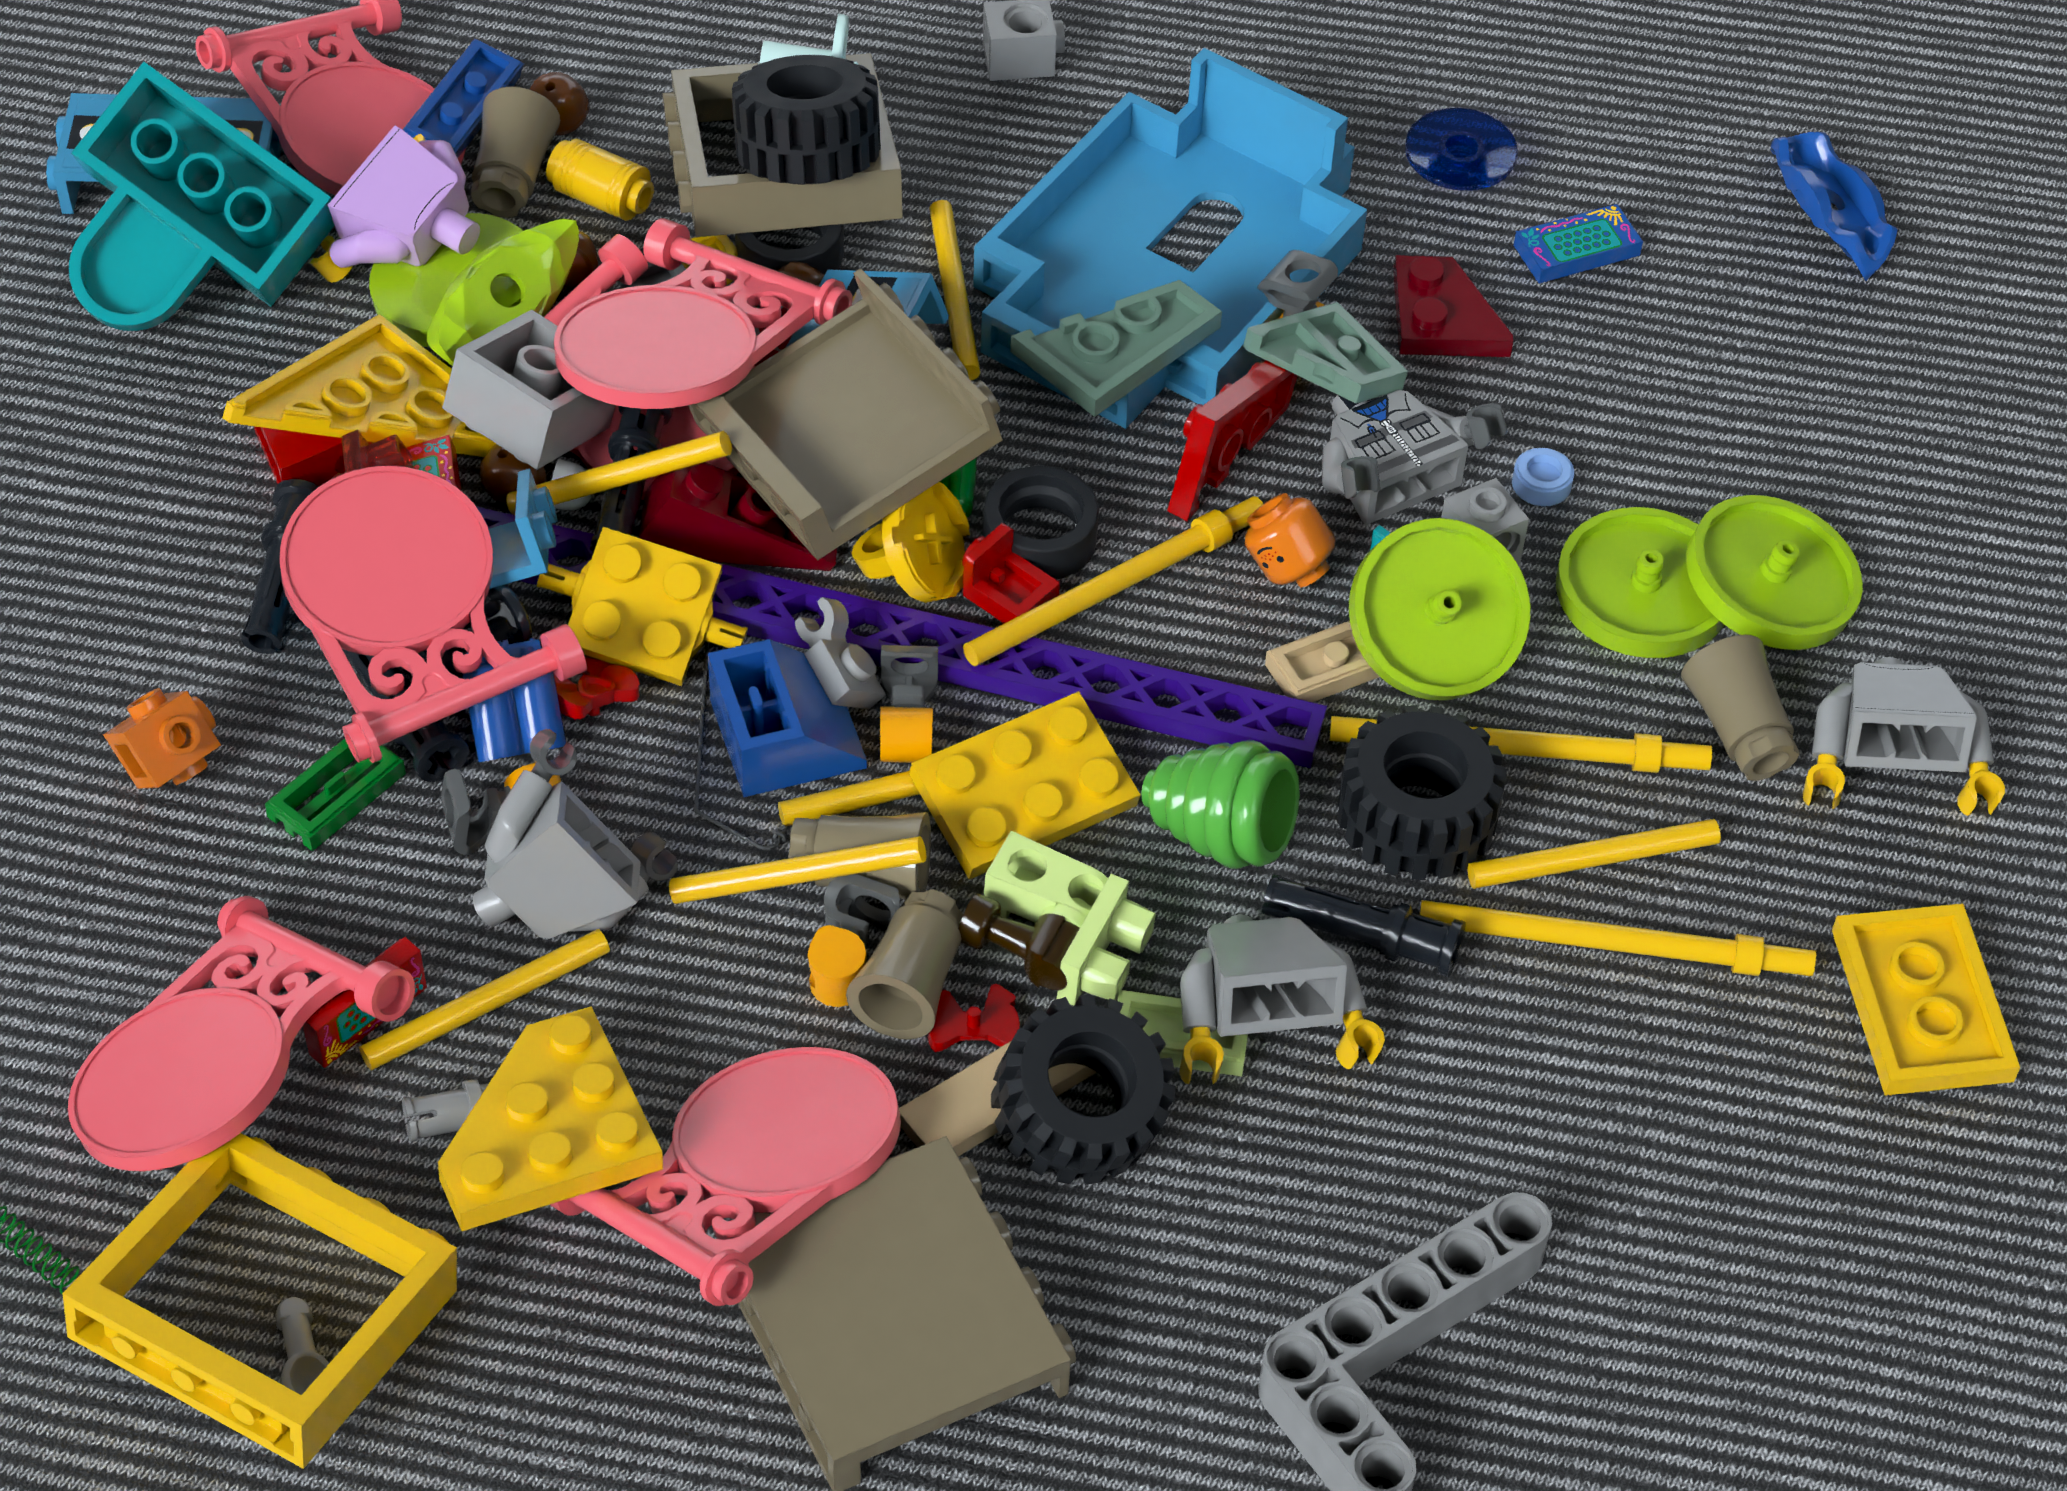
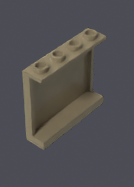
M861 268L853 274L863 299L751 369L749 374L731 390L710 400L688 405L696 424L706 435L725 431L728 434L732 444V452L725 457L817 560L1003 440L994 416L1000 412V407L988 386L981 380L973 384L954 351L949 347L941 351L935 345L934 337L925 322L918 315L909 318L904 313L903 306L892 288L887 283L878 286Z
M947 1136L886 1160L867 1180L843 1195L828 1201L749 1262V1267L753 1271V1284L747 1296L738 1305L832 1491H844L861 1483L860 1462L1047 1382H1050L1058 1398L1068 1395L1070 1366L1076 1362L1072 1341L1062 1324L1051 1325L1042 1309L1044 1297L1034 1272L1028 1266L1020 1269L1011 1253L1013 1242L1004 1218L998 1211L988 1212L980 1197L982 1195V1185L973 1163L968 1157L958 1158ZM756 1212V1226L772 1213Z

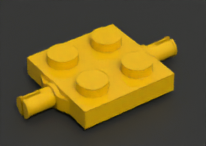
M606 527L602 528L593 556L582 568L580 574L548 563L547 573L540 574L537 582V587L539 588L542 587L572 597V615L568 626L578 639L584 655L625 666L633 671L682 686L692 657L699 651L705 641L726 648L741 646L743 641H745L748 627H742L713 617L712 599L722 574V565Z

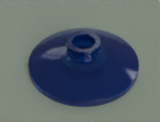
M1466 108L1440 109L1422 116L1409 129L1405 143V153L1408 162L1421 177L1435 185L1459 191L1481 190L1500 183L1512 172L1518 153L1517 143L1513 134L1502 122L1486 113Z

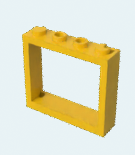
M240 1133L216 1150L189 1161L62 1293L67 1337L304 1469L457 1291V1247L449 1244L436 1231L421 1229L391 1213L378 1200L369 1197L363 1198L334 1183L321 1170L314 1167H304L276 1152L263 1139L248 1137ZM229 1184L238 1187L405 1277L302 1395L124 1298L125 1294Z

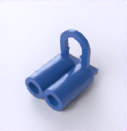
M535 638L530 639V641L509 644L508 640L497 641L510 656L520 658L541 648L539 639ZM482 657V663L479 668L472 673L464 674L463 679H471L494 668ZM553 671L468 708L478 762L530 753V743L533 737L544 729H550L557 734L554 744L549 749L563 747L566 744Z

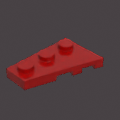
M1267 360L1263 363L1257 362L1245 376L1233 384L1227 383L1217 396L1204 405L1198 404L1193 408L1183 428V436L1187 437V441L1167 509L1168 512L1185 521H1188L1199 509L1200 501H1198V498L1205 484L1207 483L1218 488L1229 475L1230 465L1238 454L1240 447L1242 446L1250 451L1288 409L1298 375Z

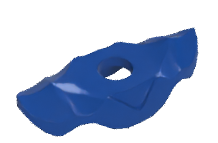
M1807 132L1788 138H1775L1772 141L1770 150L1772 154L1776 155L1777 163L1781 169L1787 189L1791 190L1801 208L1811 218L1813 225L1825 231L1839 245L1843 252L1855 262L1864 280L1867 281L1887 259L1895 243L1898 231L1896 227L1888 224L1886 221L1884 202L1879 190L1864 171L1857 166L1843 162L1837 156L1829 136L1825 132ZM1831 202L1838 208V210L1831 209Z

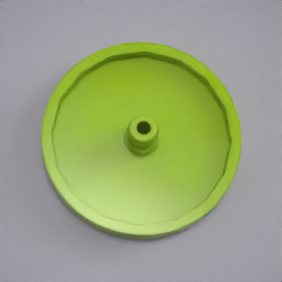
M467 213L465 217L478 223L480 226L478 240L468 253L462 255L441 244L426 264L417 267L403 261L398 263H374L370 272L369 289L377 315L383 316L421 346L430 347L427 343V331L448 287L480 253L491 245L522 232L521 228L497 216ZM500 276L492 280L490 290L497 303L505 307H514L520 303L521 290L513 279Z
M1744 495L1722 501L1704 515L1688 544L1686 552L1687 572L1693 589L1704 606L1720 622L1739 635L1756 636L1766 646L1800 650L1823 645L1833 640L1844 630L1861 601L1863 592L1862 574L1856 557L1846 541L1822 518L1797 504L1783 499L1762 495Z
M1645 507L1610 510L1582 523L1565 542L1556 574L1557 596L1569 620L1584 635L1601 646L1635 657H1674L1692 652L1710 642L1722 630L1724 624L1704 606L1697 596L1689 579L1686 565L1688 544L1698 524L1675 513Z
M1432 518L1415 521L1396 529L1376 544L1365 556L1354 576L1350 590V625L1356 645L1363 658L1385 682L1406 694L1418 698L1452 700L1474 694L1489 686L1508 671L1516 661L1529 631L1530 598L1527 584L1517 562L1509 551L1493 536L1463 521Z

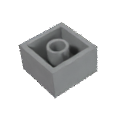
M530 310L457 349L442 409L464 422L471 430L481 433L513 454L519 461L538 470L610 428L616 405L596 400L581 393L562 377L556 366L554 336L558 326L537 312Z

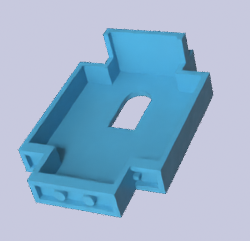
M1203 48L1191 61L1188 103L1176 115L1128 92L974 246L973 287L995 298L982 311L981 353L1072 400L1010 352L1011 335L1031 329L1036 336L1059 328L1060 319L1081 313L1084 319L1114 310L1117 300L1181 280L1222 311L1221 328L1098 415L1126 429L1164 387L1197 404L1204 405L1217 396L1227 383H1235L1245 376L1255 363L1263 359L1248 352L1243 345L1248 327L1276 320L1285 311L1274 307L1265 294L1257 287L1289 251L1301 250L1331 260L1335 263L1339 276L1362 250L1367 209L1342 197L1350 186L1355 148L1345 142L1348 117L1206 48ZM1221 200L1235 206L1243 216L1240 224L1194 272L1151 251L1175 224L1199 202ZM1299 269L1290 273V279L1294 282H1308L1315 279L1319 273L1311 269Z

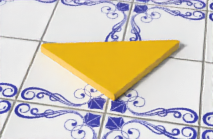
M380 314L227 401L222 416L228 423L406 447L450 435L456 448V453L485 457L488 451L496 444L481 433L471 430L464 422L442 409L452 369Z

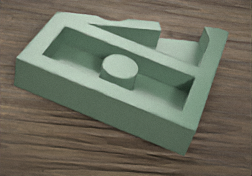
M1338 302L1248 327L1243 345L1248 352L1356 404L1387 395L1397 390H1403L1408 370Z

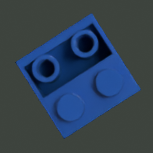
M771 639L708 653L710 701L743 797L867 768V759L848 708L832 705L804 653Z

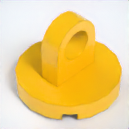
M938 482L882 518V523L871 528L858 539L851 553L866 577L880 579L894 576L903 590L916 600L927 603L954 597L963 588L964 567L962 560L965 554L963 536L970 535L968 519L959 500L943 483Z

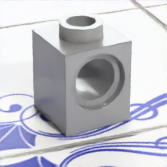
M1049 0L984 2L982 44L989 80L1055 76L1056 53L1065 52V32L1063 21L1053 20Z
M1497 478L1444 498L1441 518L1463 521L1484 530L1509 551L1520 567L1529 518Z

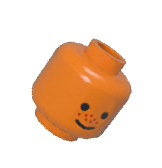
M1283 493L1261 505L1248 517L1247 523L1250 528L1245 535V546L1271 583L1284 585L1296 581L1298 586L1302 588L1312 584L1329 570L1330 566L1326 559L1335 548V536L1309 499L1302 497L1291 499L1287 493Z

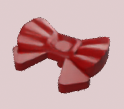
M993 984L990 987L983 1011L976 1006L963 1011L951 993L943 990L940 995L934 1027L928 1033V1042L934 1052H940L959 1041H989L999 1047L1009 1043L1020 1027L1019 1016L1014 1007L1016 996L1002 986Z

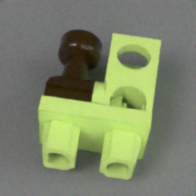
M1010 831L986 872L984 895L976 893L972 897L962 916L958 929L961 934V943L980 950L991 941L1023 958L1025 971L1030 982L1038 988L1042 986L1051 990H1058L1057 999L1066 997L1071 1005H1075L1083 991L1108 1000L1109 998L1117 999L1119 990H1122L1128 977L1131 961L1106 951L1110 942H1113L1140 954L1143 952L1152 936L1156 913L1127 899L1128 880L1114 874H1110L1109 878H1107L1102 872L1089 865ZM1010 913H1014L1036 924L1032 927L1007 918Z

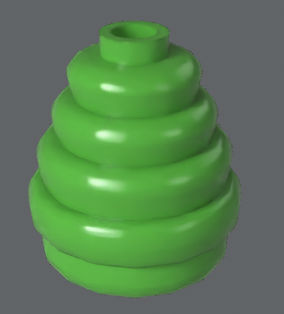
M1246 740L1234 744L1219 743L1209 746L1206 750L1204 748L1190 750L1183 756L1180 754L1167 756L1158 765L1156 770L1152 769L1147 773L1143 781L1141 795L1144 806L1150 809L1153 822L1163 830H1170L1175 838L1182 843L1189 844L1200 855L1207 858L1212 857L1227 868L1239 869L1250 865L1261 867L1274 863L1286 850L1293 835L1298 816L1300 791L1299 778L1295 766L1288 757L1281 752L1271 751L1258 741Z

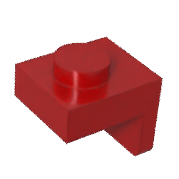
M1001 523L986 537L980 536L975 539L967 548L962 560L964 567L963 596L1002 623H1006L1059 596L1060 582L1023 557L1012 552L1014 530L1004 523Z

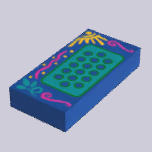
M1618 204L1516 231L1513 246L1540 284L1640 256L1643 241Z

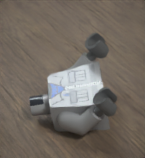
M1397 390L1372 401L1367 400L1357 404L1337 395L1332 402V409L1337 416L1332 421L1330 441L1322 450V485L1328 492L1344 494L1346 499H1350L1365 525L1462 485L1468 446L1474 445L1477 449H1483L1490 444V436H1504L1508 433L1501 405L1497 403L1482 404L1472 408L1467 412L1466 416L1454 417L1422 404L1410 392L1404 390Z
M550 729L539 731L533 737L530 743V754L536 764L531 772L523 770L498 811L485 842L488 854L484 879L487 886L473 895L475 910L482 921L488 926H497L516 914L538 937L547 939L568 931H594L596 929L608 930L612 928L649 890L647 882L650 878L657 881L668 880L674 876L678 868L676 856L669 850L662 851L666 841L658 834L647 832L639 836L630 851L562 781L553 787L548 783L552 775H563L570 772L577 762L576 750L570 743H566L563 746L560 754L555 759H546L547 752L554 744L557 736Z

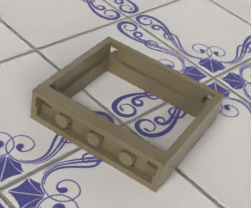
M871 53L846 55L845 59L863 65L877 79L881 143L879 157L876 161L871 162L870 167L862 172L853 173V176L842 180L821 184L798 185L769 181L768 178L757 177L751 173L708 177L698 123L734 120L733 83L738 81V77L743 72L752 70V67L758 65V63L671 70L673 92L662 93L665 126L668 127L670 154L673 156L675 183L678 185L680 212H691L696 237L903 219L901 166Z

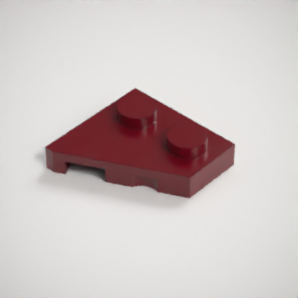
M1395 256L1393 276L1399 355L1511 357L1513 334L1453 257Z

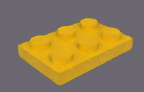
M1079 691L911 763L909 776L969 880L987 872L1010 831L1047 846L1137 806L1141 795Z
M1963 903L1840 915L1836 917L1832 928L1833 937L1885 1096L2011 1083L2015 1081L2020 1065Z

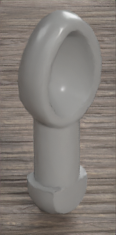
M290 1297L279 1303L275 1314L276 1327L280 1331L282 1330L288 1357L281 1373V1384L302 1395L327 1367L329 1362L323 1355L316 1353L310 1326L313 1321V1315L308 1303L303 1299Z

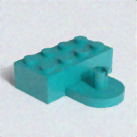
M145 62L140 65L71 152L86 173L114 193L83 230L73 246L69 260L70 283L76 298L96 320L118 330H145L169 319L182 306L213 265L272 307L335 226L328 208V204L332 200L329 195Z

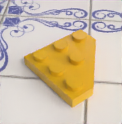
M592 1006L529 1024L525 1027L438 1161L439 1180L461 1231H465L663 1170L662 1149Z

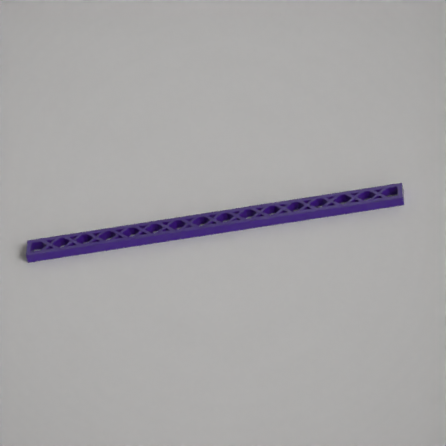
M477 507L488 529L515 521V515ZM552 524L556 547L549 548L548 563L580 574L582 568L593 556L590 550V542L594 534ZM570 555L584 557L586 560L572 567L558 565L556 562ZM720 564L722 565V574L712 599L713 617L735 625L748 627L747 635L766 640L771 639L778 643L809 650L811 647L798 635L795 626L796 620L791 615L804 610L818 612L820 618L815 620L819 624V628H821L824 623V613L817 601L822 597L836 599L844 605L848 613L849 623L845 635L846 642L857 644L870 655L875 666L881 667V645H911L910 643L928 638L936 640L940 645L938 646L939 681L1044 706L1079 691L1095 718L1209 745L1219 743L1234 744L1241 741L1254 740L1262 743L1271 751L1281 752L1294 765L1310 769L1312 767L1325 723L1327 706L1035 637L997 655L999 660L994 663L973 666L964 655L963 645L995 628ZM539 575L519 581L537 585ZM745 596L758 598L761 604L745 609L736 607L732 602ZM863 624L877 626L880 632L863 637L855 635L851 629ZM914 657L895 659L902 663H919L924 661ZM1041 666L1055 668L1060 675L1046 680L1034 677L1031 671ZM1106 680L1115 682L1120 689L1105 694L1095 691L1091 685ZM1166 694L1176 697L1180 704L1171 708L1156 706L1152 699ZM1225 708L1237 711L1242 718L1228 723L1217 720L1213 713ZM1283 723L1306 727L1307 732L1304 740L1279 735L1274 727Z

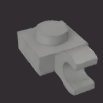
M822 597L817 601L824 613V623L821 628H819V624L815 619L799 617L795 621L798 635L811 647L804 655L832 705L869 710L886 695L875 676V663L863 648L857 644L846 642L845 635L849 619L844 605L836 599Z

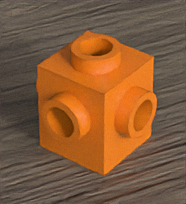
M160 688L144 694L129 704L126 709L131 716L103 734L137 789L159 788L169 780L178 785L191 779L208 766L204 757L221 746L212 731L216 727L214 717L203 701L196 696L191 697L187 691L163 694Z

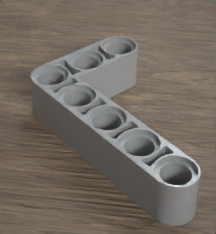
M1512 1192L1499 1197L1278 1331L1268 1340L1263 1352L1258 1383L1259 1398L1264 1408L1330 1491H1412L1416 1476V1460L1358 1385L1532 1278L1539 1271L1552 1228V1217L1546 1204L1536 1196ZM1505 1234H1518L1527 1239V1241H1517ZM1463 1267L1470 1270L1473 1274L1462 1275L1450 1268ZM1406 1300L1414 1303L1419 1308L1405 1309L1399 1307L1394 1302ZM1352 1335L1358 1337L1363 1342L1349 1344L1341 1341L1336 1336ZM1294 1369L1302 1372L1306 1377L1290 1379L1283 1376L1279 1371ZM1336 1422L1347 1427L1350 1432L1335 1434L1327 1431L1322 1424ZM1369 1477H1382L1389 1480L1395 1487L1379 1489L1371 1486L1365 1479Z

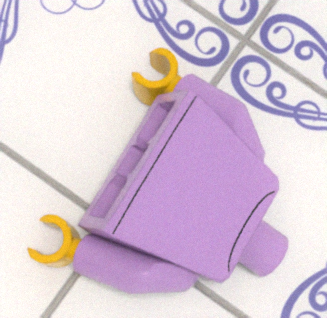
M395 125L329 202L328 208L338 236L341 239L335 240L332 236H326L321 243L322 248L326 252L318 258H312L310 264L328 282L333 283L343 279L354 265L361 263H398L403 261L416 267L424 265L441 244L459 254L464 255L468 253L478 240L480 226L478 223L465 217L469 209V203L464 190L466 175L451 144L444 140H426L422 134L412 138Z

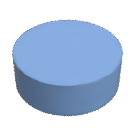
M1549 448L1530 449L1522 453L1515 462L1512 486L1515 493L1530 504L1553 506L1561 503L1569 496L1574 478V468L1571 461L1556 450Z

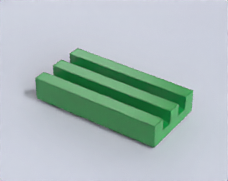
M344 738L265 803L267 817L275 824L279 821L283 822L285 831L294 838L300 835L303 845L313 852L406 774L404 760L384 745L379 746L382 755L380 761L372 763L368 758L357 762L347 772H340L355 760ZM324 785V790L298 812L294 810Z

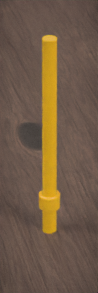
M1252 496L1223 512L1214 509L1194 519L1190 529L963 645V652L966 659L971 665L978 666L1200 550L1212 552L1229 543L1233 538V533L1249 526L1247 523L1248 517L1263 505V502L1258 497Z
M1331 716L1330 741L1350 742L1351 738H1357L1358 729L1365 722L1369 721L1376 724L1377 719ZM1483 728L1490 735L1489 745L1498 746L1503 755L1632 765V771L1658 773L1660 767L1710 771L1712 762L1711 745L1662 742L1661 735L1635 733L1634 739Z
M1421 900L1419 915L1449 924L1454 919L1465 921V932L1731 966L1732 973L1759 976L1761 970L1813 976L1816 964V950L1764 944V937L1736 934L1735 940L1427 900Z

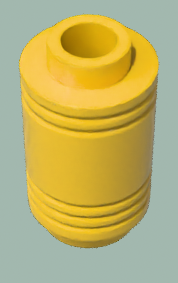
M576 138L571 141L563 140L559 142L548 159L546 177L549 182L553 183V187L557 192L622 220L628 221L637 214L643 213L653 198L654 185L651 182L648 168Z

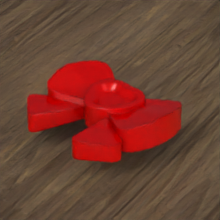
M585 658L587 670L582 672L583 676L578 680V684L568 679L560 681L554 674L560 711L565 716L573 719L585 718L587 714L598 716L600 714V707L613 702H633L639 698V679L633 670L625 666L610 664L598 659Z

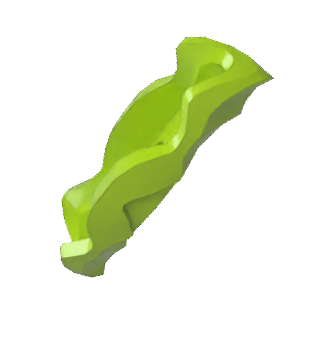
M559 219L535 226L509 236L480 253L448 287L427 331V343L430 348L453 366L457 349L530 310L544 317L551 310L559 296L576 255L579 242V229L576 220ZM505 276L513 279L518 284L521 290V300L518 305L505 307L494 300L490 290L491 282L494 278Z

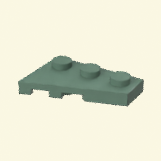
M1177 280L1117 300L1114 310L1084 319L1081 313L1060 319L1059 328L1036 336L1031 329L1011 335L1010 352L1095 417L1220 329L1222 311L1181 280Z

